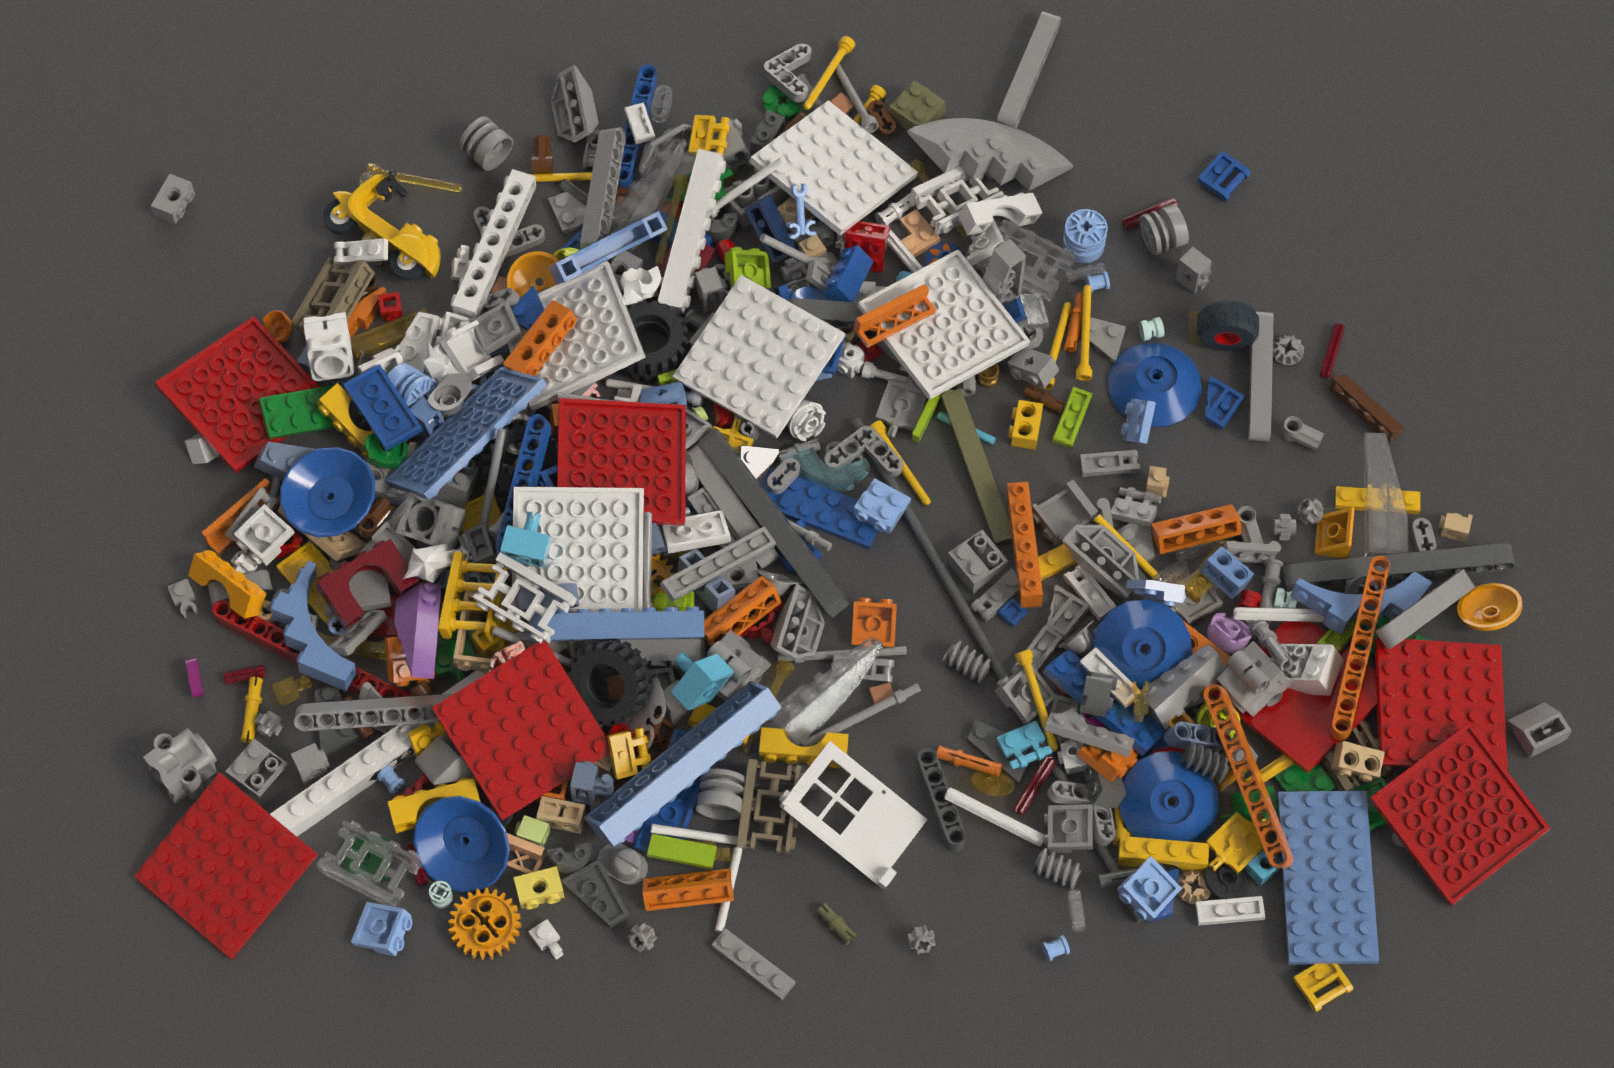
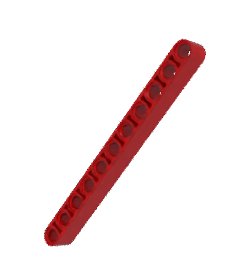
M219 600L214 603L212 611L217 623L298 664L297 657L300 651L293 653L294 649L285 645L284 629L258 616L243 618L230 608V602L227 600ZM223 610L228 611L225 615H219ZM240 620H246L244 624H237ZM265 629L263 633L256 634L257 630ZM278 638L283 639V641L280 643H274V641ZM356 666L355 676L357 678L351 682L347 689L360 696L362 685L368 682L376 686L375 690L383 698L388 695H393L394 698L412 697L409 693ZM417 708L410 709L413 712L419 711Z

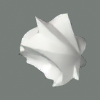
M657 266L648 271L640 267L637 270L630 268L623 273L620 285L624 293L625 305L634 303L639 305L643 299L659 296L658 288L663 283L664 277H661Z
M428 341L427 359L423 363L428 377L435 380L437 385H439L444 378L451 374L459 373L448 354L444 353L441 344L432 348Z
M447 544L421 549L413 548L408 571L403 579L416 576L434 583L439 574L445 568L451 566L454 552H461L462 550H449Z

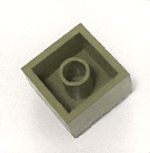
M914 80L891 104L889 112L895 123L907 131L920 124L940 120L945 115L946 101Z

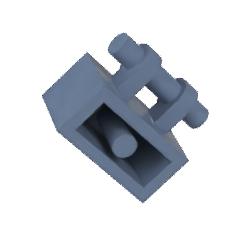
M589 761L576 762L570 785L572 802L594 806L596 795L608 798L614 793L613 779L609 774H604L599 778L598 766Z

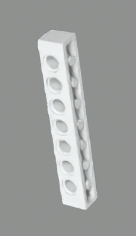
M513 169L510 175L506 176L503 184L504 189L502 193H498L496 198L497 205L495 209L490 211L489 223L482 229L481 241L476 243L474 247L473 259L467 263L465 277H461L459 281L457 295L454 294L451 299L454 314L472 319L480 316L536 189L535 176ZM476 277H481L479 280H474ZM468 294H474L472 297H466Z

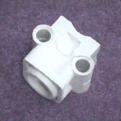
M346 312L326 317L314 316L304 318V332L312 378L315 381L352 376L354 373V361Z

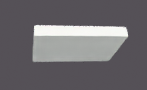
M722 510L685 517L684 526L660 525L668 553L731 542V536Z

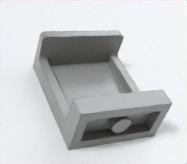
M1074 480L1066 483L1065 490L1039 506L1036 503L1032 505L1033 522L1036 525L1039 524L1043 529L1042 532L1048 541L1051 540L1054 545L1062 542L1076 524L1089 525L1094 522V518L1098 513L1097 509Z

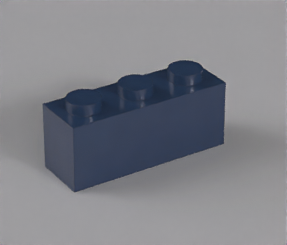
M770 194L754 201L744 209L759 239L762 234H766L796 250L798 249L795 240L787 237V234L791 233ZM761 242L772 263L789 256Z

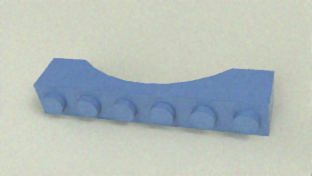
M658 211L548 266L556 285H559L668 229Z

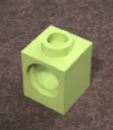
M524 815L522 822L518 821L514 833L516 837L544 847L550 833V826L548 823Z

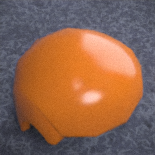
M271 311L262 319L265 329L279 344L286 342L293 333L291 320L282 311Z

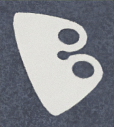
M654 677L652 680L653 688L649 690L651 697L646 702V706L633 716L629 728L634 733L635 728L643 727L644 732L650 731L651 737L646 744L647 749L653 741L654 729L650 724L646 725V719L650 718L653 724H659L666 711L663 690L657 677ZM657 706H661L662 714L660 718L655 719L653 715L654 710Z

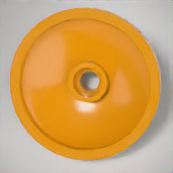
M542 251L529 252L520 256L512 264L508 272L507 288H512L517 292L520 300L532 286L535 287L538 293L555 286L556 283L548 266L560 260L552 254ZM538 278H541L543 280V284L541 286H538L536 284V280Z
M1499 583L1483 584L1476 586L1460 598L1457 612L1459 619L1466 626L1480 631H1494L1508 626L1519 617L1523 608L1522 598L1518 591L1508 585Z

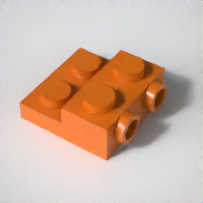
M858 598V602L854 601L851 645L894 647L897 604H893L892 599H880V603L871 602V598Z
M398 636L385 638L388 681L396 683V686H407L409 681L416 680V683L424 680L427 683L430 682L429 678L411 677L406 663V655L403 654L402 643L399 641Z
M1089 744L1082 747L1077 756L1109 782H1112L1117 777L1121 779L1128 769L1131 770L1139 761L1137 759L1139 753L1133 747L1129 757Z

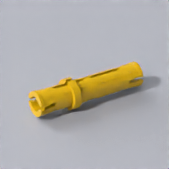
M255 677L249 678L248 694L244 700L246 707L240 741L245 743L247 734H249L248 743H251L255 737L256 723L254 721L257 718L259 704L262 702L260 693L263 679L258 677L256 686H254Z

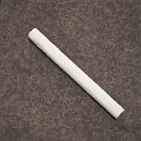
M651 824L650 828L651 833L737 845L738 836Z
M734 847L729 867L732 870L733 889L742 854V849ZM731 901L721 902L715 932L722 933L724 930Z

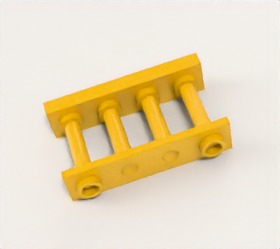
M454 552L438 626L443 638L452 639L453 631L464 629L484 631L488 640L494 641L493 628L495 626L499 627L498 618L494 616V611L487 610L486 622L460 621L456 619V614L460 610L484 611L476 606L477 602L461 601V592L463 593L464 590L478 591L479 587L490 591L494 584L465 582L464 576L468 571L496 573V582L500 575L492 569L493 565L496 564L469 563L463 552ZM504 567L503 570L510 575V570ZM499 591L495 599L490 602L500 608L503 593Z

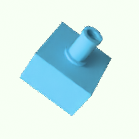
M527 512L524 529L507 525L500 550L501 553L518 563L545 569L551 541L550 535L537 532L541 515L535 513L534 520L532 521L533 512Z
M683 652L676 657L674 662L686 674L673 688L671 693L689 711L710 702L733 675L734 671L718 654L693 663L686 653Z

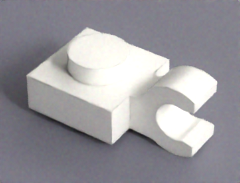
M461 245L460 249H457V258L452 260V280L460 281L461 277H465L466 266L469 261V246Z
M548 919L529 931V935L541 951L548 948L556 960L563 956L562 949L557 943L560 940V936Z

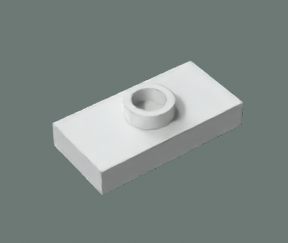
M644 102L625 107L624 111L635 143L639 144L654 140L655 134Z

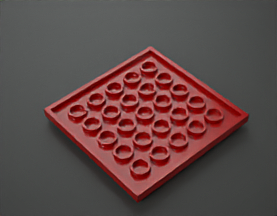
M254 316L155 382V387L234 473H237L256 460L261 448L267 442L280 443L288 438L282 437L268 440L258 403L259 398L320 387Z
M559 398L557 487L644 488L643 523L644 513L651 512L652 523L657 525L684 526L686 496V405Z
M1377 637L1375 639L1378 737L1379 750L1385 752L1382 766L1409 768L1470 722L1508 771L1501 645L1404 639L1387 650L1380 638Z
M544 640L542 643L537 642L431 708L501 821L571 778L576 762L589 761L595 763L610 753L607 737L550 646Z
M1470 722L1369 798L1449 906L1455 904L1551 829Z
M219 772L134 877L225 955L233 959L319 854Z

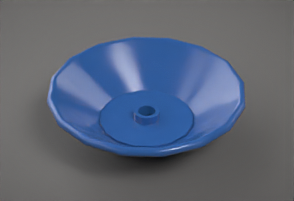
M1142 343L1126 349L1117 358L1116 362H1113L1108 374V394L1116 409L1126 418V405L1131 399L1156 402L1151 427H1167L1183 421L1196 408L1202 394L1201 375L1194 362L1181 350L1163 343ZM1157 376L1159 377V379L1155 380L1153 379V377Z
M339 447L320 448L300 457L288 469L280 487V505L287 521L300 532L318 538L338 536L355 528L368 514L375 499V478L368 463L355 452ZM330 496H334L332 500H328Z
M1147 599L1127 601L1111 610L1099 624L1093 642V649L1096 647L1139 690L1161 677L1164 672L1176 667L1182 660L1192 656L1190 633L1181 617L1165 604ZM1142 645L1147 646L1148 650L1146 653L1140 652Z
M1177 751L1156 752L1139 760L1125 775L1123 781L1126 795L1120 803V814L1128 831L1134 837L1200 842L1213 827L1219 810L1218 789L1214 780L1209 779L1210 772L1202 776L1201 768L1196 773L1193 772L1194 765L1186 769V761L1181 763L1183 753ZM1170 797L1174 798L1175 803L1172 806L1168 804V799Z
M462 796L441 798L425 808L415 825L413 843L417 860L430 878L434 881L448 883L451 890L461 893L475 892L476 889L482 891L497 882L507 867L510 846L506 829L496 814L477 800ZM464 837H467L469 842H466Z

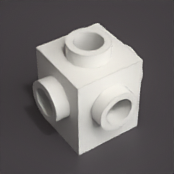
M848 342L843 347L837 370L852 379L864 367L865 353H863V350L857 345L853 346Z
M1068 739L1064 741L1065 743L1060 744L1061 751H1058V758L1060 764H1064L1066 774L1085 771L1087 763L1077 756L1079 750L1084 747L1083 743Z

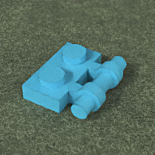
M1037 721L998 736L996 739L1005 759L1011 756L1015 757V760L1009 762L1012 770L1018 767L1022 769L1028 766V763L1035 760H1043L1046 755L1052 753L1049 745L1043 748L1039 746L1046 739ZM1030 748L1033 750V752L1026 755L1021 753Z

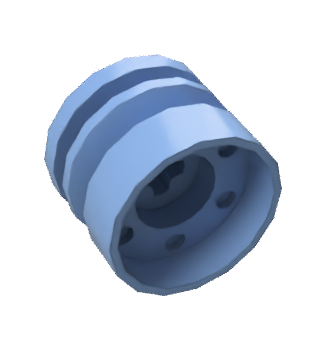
M1082 209L1073 212L1066 220L1062 242L1063 250L1075 262L1091 263L1103 254L1108 231L1107 222L1101 214L1094 210Z
M407 363L397 365L387 375L409 409L422 397L428 400L429 395L438 386L435 380Z

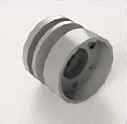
M486 116L480 117L471 123L464 131L459 142L460 149L467 153L469 157L474 158V161L486 171L498 167L509 155L513 146V139L502 129H498V126Z
M1175 204L1159 209V214L1152 211L1149 215L1146 213L1140 216L1141 234L1145 245L1152 255L1155 256L1160 254L1161 251H1168L1169 245L1175 249L1188 244L1189 234L1187 225L1180 209Z
M710 769L706 774L701 775L699 789L702 792L697 797L696 811L705 817L716 820H735L740 818L743 799L740 797L744 795L746 778L742 774L726 769Z

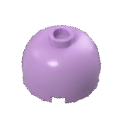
M1216 613L1207 628L1208 640L1227 654H1234L1242 650L1251 639V635H1248L1250 629L1241 620H1235L1233 616L1230 619L1225 617L1226 613Z

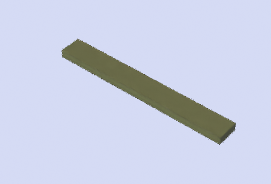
M957 389L941 394V399L993 543L998 545L1012 541L1010 522L962 390Z

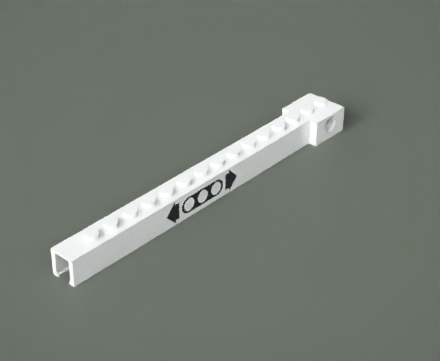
M526 630L523 633L519 631L515 634L529 640V632ZM566 641L549 642L548 645L552 651L565 657L569 656ZM510 642L511 647L493 659L508 661L526 649ZM476 670L443 694H454L486 673ZM434 722L426 723L430 728L435 726ZM425 723L397 725L276 809L271 815L292 833L299 836L378 780L377 775L383 768L389 765L396 768L412 757L415 753L407 733Z

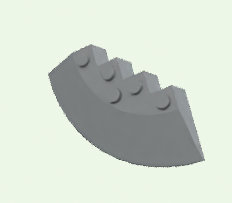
M950 118L920 124L907 130L912 139L944 173L961 166L972 179H975L988 172L1000 186L1016 178L1027 191H1030L1073 168V165L1062 154L1037 137L994 121Z

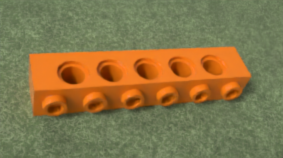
M1028 482L1007 483L1006 497L1020 608L1042 606L1043 591Z

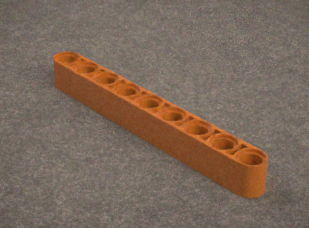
M1376 556L1370 562L1332 721L1331 734L1335 739L1341 741L1346 740L1351 733L1388 577L1390 563L1383 556ZM1381 566L1384 568V571H1376L1374 567ZM1375 585L1378 586L1380 590L1372 591L1369 587ZM1372 605L1375 610L1368 611L1365 609V606ZM1368 625L1370 630L1364 631L1360 626ZM1361 644L1365 646L1366 649L1363 651H1359L1355 648V646ZM1353 664H1357L1361 667V669L1355 671L1352 670L1350 666ZM1352 684L1356 687V690L1350 691L1345 686ZM1347 704L1352 709L1344 711L1340 706ZM1342 724L1346 726L1347 730L1339 731L1336 726Z
M1211 684L1204 690V699L1268 861L1274 867L1286 869L1293 863V855L1230 696L1224 687ZM1215 690H1219L1220 697L1214 701L1212 694ZM1223 710H1227L1228 717L1222 721L1220 714ZM1231 730H1235L1236 737L1230 741L1228 734ZM1243 750L1244 758L1238 761L1236 754L1238 751ZM1250 770L1252 772V778L1250 781L1246 782L1244 779V775L1247 771ZM1255 791L1260 793V799L1257 802H1254L1252 799ZM1264 811H1267L1268 820L1262 823L1260 816ZM1272 832H1275L1277 835L1274 843H1270L1268 839ZM1282 852L1285 855V860L1282 864H1279L1277 862V855Z

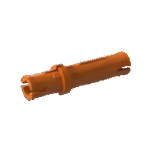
M1082 292L1075 294L1074 306L1070 310L1071 318L1064 350L1069 353L1077 352L1082 327Z
M940 745L936 753L938 759L954 763V766L957 767L961 765L999 777L1002 770L1001 763L966 754L960 749L956 751Z

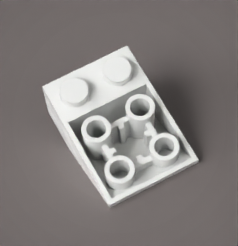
M1280 644L1288 657L1293 661V666L1289 670H1281L1293 682L1288 688L1311 695H1330L1343 663V658L1335 647L1324 644ZM1271 657V660L1273 661V663H1275V664L1278 666V668L1280 669V667H1279V665L1277 664V662L1273 659V657Z

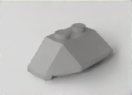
M573 65L558 73V81L553 91L551 106L558 136L572 142H577L591 134L599 122L592 90L578 68Z
M684 123L677 125L672 129H667L661 136L648 141L644 145L639 166V180L641 183L666 169L664 161L689 149L693 126Z
M1076 524L1062 540L1072 559L1103 587L1126 598L1133 591L1132 589H1126L1127 580H1140L1136 554L1104 525Z
M798 584L794 586L779 614L770 643L775 651L793 660L813 658L815 656L825 624L821 610L816 602V597L811 591Z

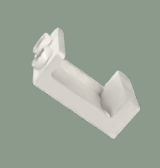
M477 320L472 323L466 321L457 330L455 327L451 328L445 333L446 337L440 341V344L459 373L468 376L471 382L494 371L504 363L501 355L492 358L490 354L487 355L484 352L474 331V328L479 324Z

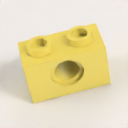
M557 866L513 877L521 909H534L539 904L546 902L554 904L564 898ZM538 886L545 888L542 893L534 892V889Z

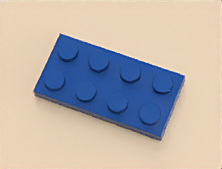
M380 364L343 383L344 389L385 451L423 432L421 425Z

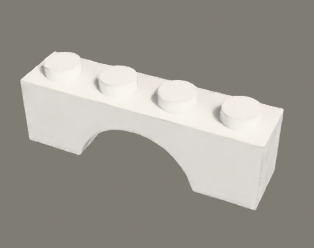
M1022 192L1015 196L1008 197L1004 195L997 199L987 198L979 202L969 201L963 205L958 216L967 235L985 232L993 222V216H1004L1018 227L1034 224L1041 216L1042 211L1033 193L1024 194Z

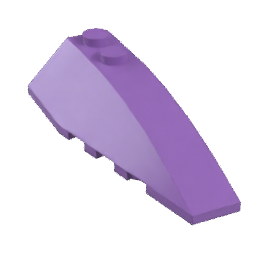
M419 583L396 599L394 628L397 630L398 639L402 643V651L406 655V663L411 677L434 679L441 585L434 583Z

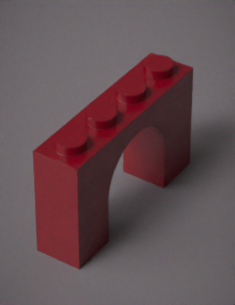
M389 539L386 542L384 540L379 541L369 552H360L352 562L348 563L346 561L340 564L335 572L331 574L327 572L320 576L316 589L345 630L361 621L364 616V611L353 597L349 588V582L354 575L362 571H375L386 578L398 597L418 585L419 580L416 576L403 579L408 571V564L393 541Z

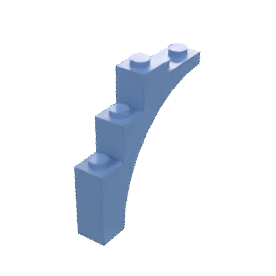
M307 561L305 567L300 568L295 584L290 585L287 594L280 591L278 597H274L271 601L272 619L286 624L283 632L285 645L300 651L297 657L300 673L347 691L356 675L355 663L341 657L328 647L318 635L311 622L308 612V600L317 571L316 564Z
M1414 571L1403 582L1393 588L1384 590L1377 623L1384 615L1392 620L1428 593L1432 582ZM1301 578L1295 583L1291 593L1292 598L1325 617L1323 624L1342 635L1353 620L1357 621L1363 595L1329 591L1314 586ZM1372 605L1365 606V609L1368 611L1375 610Z

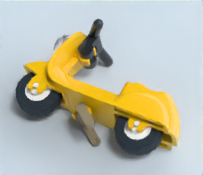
M389 170L385 178L382 174L375 175L371 171L363 173L359 178V187L353 193L347 191L333 192L336 199L331 201L323 211L324 224L332 233L345 235L358 227L366 233L362 240L385 238L388 240V250L393 252L390 256V267L397 278L404 281H412L419 278L422 274L431 279L435 278L441 259L440 248L437 244L438 240L430 234L428 236L423 234L422 229L414 223L412 225L405 223L399 231L367 208L378 198L385 202L389 201L394 190L403 198L407 196V191L395 178V170ZM374 261L376 266L382 265V261Z

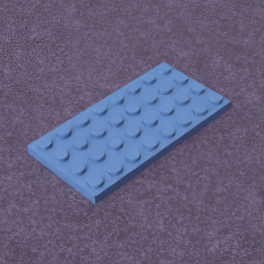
M500 367L462 404L460 411L451 415L385 479V482L390 487L407 493L412 492L418 497L427 500L434 498L445 484L453 480L454 475L460 469L468 465L469 460L474 455L479 454L484 446L496 437L498 428H503L510 424L513 417L518 412L524 410L528 405L527 403L542 392V389L547 385L546 382L540 377Z
M1278 792L1279 822L1293 855L1291 866L1282 869L1288 965L1378 964L1379 951L1367 792ZM1281 852V861L1283 863L1285 855Z

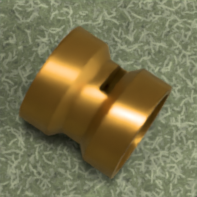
M994 364L978 373L977 381L979 385L984 388H992L997 384L998 365Z

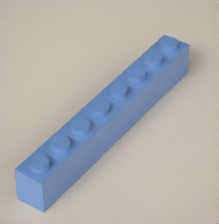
M666 607L664 611H656V608H643V612H634V608H621V612H612L610 608L599 609V613H590V609H577V613H565L557 609L547 626L555 631L554 635L550 637L551 641L704 638V611H699V607H686V611H678L677 607ZM535 612L529 625L543 633L544 630L538 626L543 616ZM529 633V641L535 642V640L530 637L531 633Z

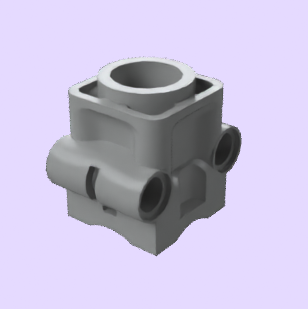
M409 492L404 513L399 521L396 533L433 546L447 544L448 549L452 550L457 545L458 537L466 518V511L461 507L433 498L427 500Z
M731 630L721 641L716 642L707 653V656L718 654L734 671L733 675L717 693L725 701L749 681L759 683L763 673L771 666L769 661L751 649L747 641Z
M1254 641L1243 651L1235 652L1228 660L1229 667L1216 678L1222 684V687L1227 690L1232 703L1243 714L1248 711L1253 717L1264 706L1270 707L1276 704L1281 699L1282 692L1293 683Z
M189 728L174 738L166 733L157 735L154 739L155 749L143 756L145 762L149 765L150 773L158 782L165 785L168 796L174 804H177L187 796L191 799H198L205 790L203 782L218 772L214 764L217 762V759L202 737L198 733L193 735Z

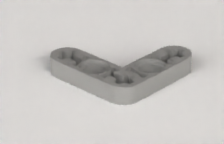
M797 44L764 64V76L796 102H802L807 99L808 87L791 71L811 59V47L807 44ZM783 60H790L792 63H784ZM782 79H787V80H790V82H789V83H784V82H782L781 80H782Z
M484 206L476 208L473 214L480 235L483 227L489 223L488 218L491 211ZM481 214L486 216V224H484L482 217H480ZM534 224L517 230L514 239L520 238L523 242L518 246L511 243L506 257L543 243L545 240L544 228ZM536 232L539 234V237H535L533 233Z
M870 426L861 427L825 455V466L832 472L841 470L864 451L889 476H898L903 470L902 459ZM864 433H865V435H869V434H870V439H868V438H864V439H863V434H864ZM851 444L856 447V451L847 453L844 448ZM877 447H883L886 453L879 456L874 453V450ZM833 458L835 460L838 458V464L830 463V459ZM889 461L893 465L897 463V469H895L894 467L890 468Z
M1055 781L1047 790L1048 797L1055 803L1067 805L1092 804L1093 837L1099 845L1108 846L1115 839L1116 832L1111 807L1094 805L1089 794L1088 784ZM1076 790L1082 794V798L1076 797L1074 791ZM1097 812H1101L1105 816V820L1100 819L1097 816Z

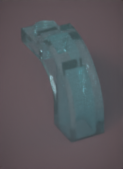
M814 447L794 455V459L800 464V475L803 479L836 492L854 489V480H862L869 474L870 464L866 458L846 467L834 468L820 460Z

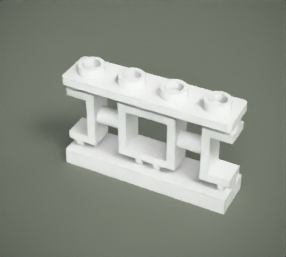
M959 166L912 188L908 201L912 206L916 205L918 210L925 206L928 207L935 216L932 218L930 225L935 227L934 232L936 235H939L943 232L948 233L958 225L962 226L958 214L965 203L969 201L978 202L975 194H979L984 200L987 198L997 199L1004 196V193L1002 191L999 192L997 187L989 191L981 182L984 174L972 179ZM969 180L973 187L969 188L965 182ZM957 191L966 200V202L958 206L949 197V195ZM938 195L937 198L941 202L936 203V201L932 197ZM947 209L951 215L946 217L943 210Z
M500 552L495 559L497 561L496 565L492 567L500 575L490 591L479 587V592L473 595V598L477 601L476 606L486 612L488 609L494 611V616L499 620L505 622L507 619L513 623L512 627L523 633L526 630L531 633L530 637L535 641L542 643L544 640L549 644L551 641L550 637L554 635L555 631L548 627L547 624L558 608L567 613L569 611L568 608L570 606L573 607L577 599L573 594ZM505 567L524 578L526 582L517 578L512 588L504 584L509 574L503 568ZM521 587L536 595L526 613L511 605ZM541 588L563 601L562 604L553 600L548 609L540 604L545 595L539 589ZM499 591L506 594L501 604L508 611L506 612L484 599L485 596L494 600ZM535 612L543 617L538 626L544 632L538 631L520 619L524 618L530 622Z

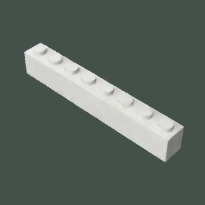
M701 149L697 151L658 298L659 305L663 306L665 303L670 306L671 311L675 309L679 313L684 314L685 308H688L690 305V289H693L695 286V270L699 269L701 257H699L700 250L705 248L706 238L704 236L705 232L710 229V213L715 210L716 200L714 198L716 192L719 193L721 188V180L719 179L721 173H724L726 169V161H724L720 153Z

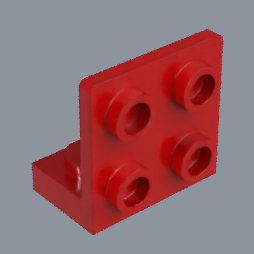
M859 221L845 232L844 249L858 245L873 260L869 271L882 273L890 226Z

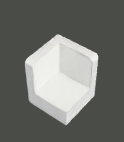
M634 384L632 391L619 389L613 401L640 402L642 385Z
M199 434L185 440L193 464L208 463L219 457Z

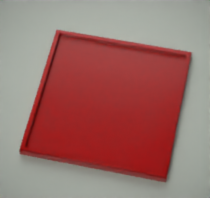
M1285 621L1274 631L1279 644H1317L1326 634L1324 630L1313 622ZM1259 645L1261 650L1271 659L1272 656L1268 650ZM1345 647L1339 653L1343 658V663L1330 695H1311L1287 688L1282 692L1283 695L1276 704L1270 707L1264 706L1254 717L1248 711L1243 714L1233 704L1242 722L1306 773L1336 747L1337 743L1341 742V740H1337L1332 736L1331 726L1349 650ZM1353 664L1350 666L1351 669L1355 671L1361 669V667L1357 664ZM1366 665L1351 731L1377 707L1376 671L1369 665ZM1352 684L1345 686L1350 691L1356 690V687ZM1215 690L1212 694V697L1218 699L1220 697V691ZM1347 704L1340 706L1344 711L1352 709ZM1342 724L1336 726L1339 731L1347 730L1346 726Z

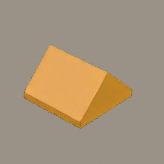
M1353 507L1323 515V518L1317 523L1314 554L1347 559L1352 543Z

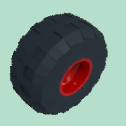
M1233 300L1212 302L1206 305L1198 314V338L1207 347L1218 351L1246 349L1257 340L1259 335V316L1251 306L1243 302Z

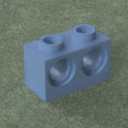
M1222 546L1207 559L1200 570L1205 577L1231 599L1247 586L1254 575L1248 567L1244 566Z

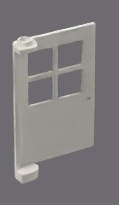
M831 741L825 746L790 792L786 790L779 798V801L782 802L779 806L882 889L888 886L897 873L891 867L928 820ZM831 760L850 774L836 794L817 779ZM854 778L872 792V795L859 812L840 798ZM813 784H816L832 797V800L818 817L799 803ZM836 801L855 816L841 835L822 821Z

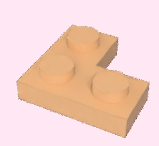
M917 209L900 219V224L909 234L901 242L914 257L940 242V237L935 234L933 228Z

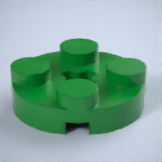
M775 85L769 87L764 93V111L768 110L782 115L788 121L794 119L802 110L803 101H793ZM785 99L787 104L782 103L780 105L779 100Z
M374 433L368 435L364 444L367 462L382 468L396 469L404 461L407 453L405 441L389 449L390 451L382 450L383 446Z

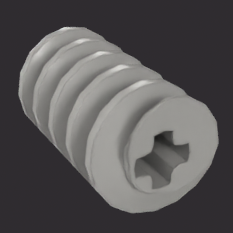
M962 641L951 645L943 657V662L949 660L950 667L956 665V670L959 672L963 670V675L965 676L971 673L970 678L972 680L978 678V684H981L989 672L991 659L988 658L983 662V654L976 658V650L974 649L968 653V645L961 649Z
M1045 847L1040 852L1032 872L1036 868H1038V875H1042L1046 871V879L1054 875L1053 881L1055 883L1062 879V886L1065 887L1070 882V890H1073L1082 871L1079 870L1080 863L1077 862L1073 867L1071 866L1072 859L1063 863V855L1055 859V851H1053L1048 856L1047 848Z

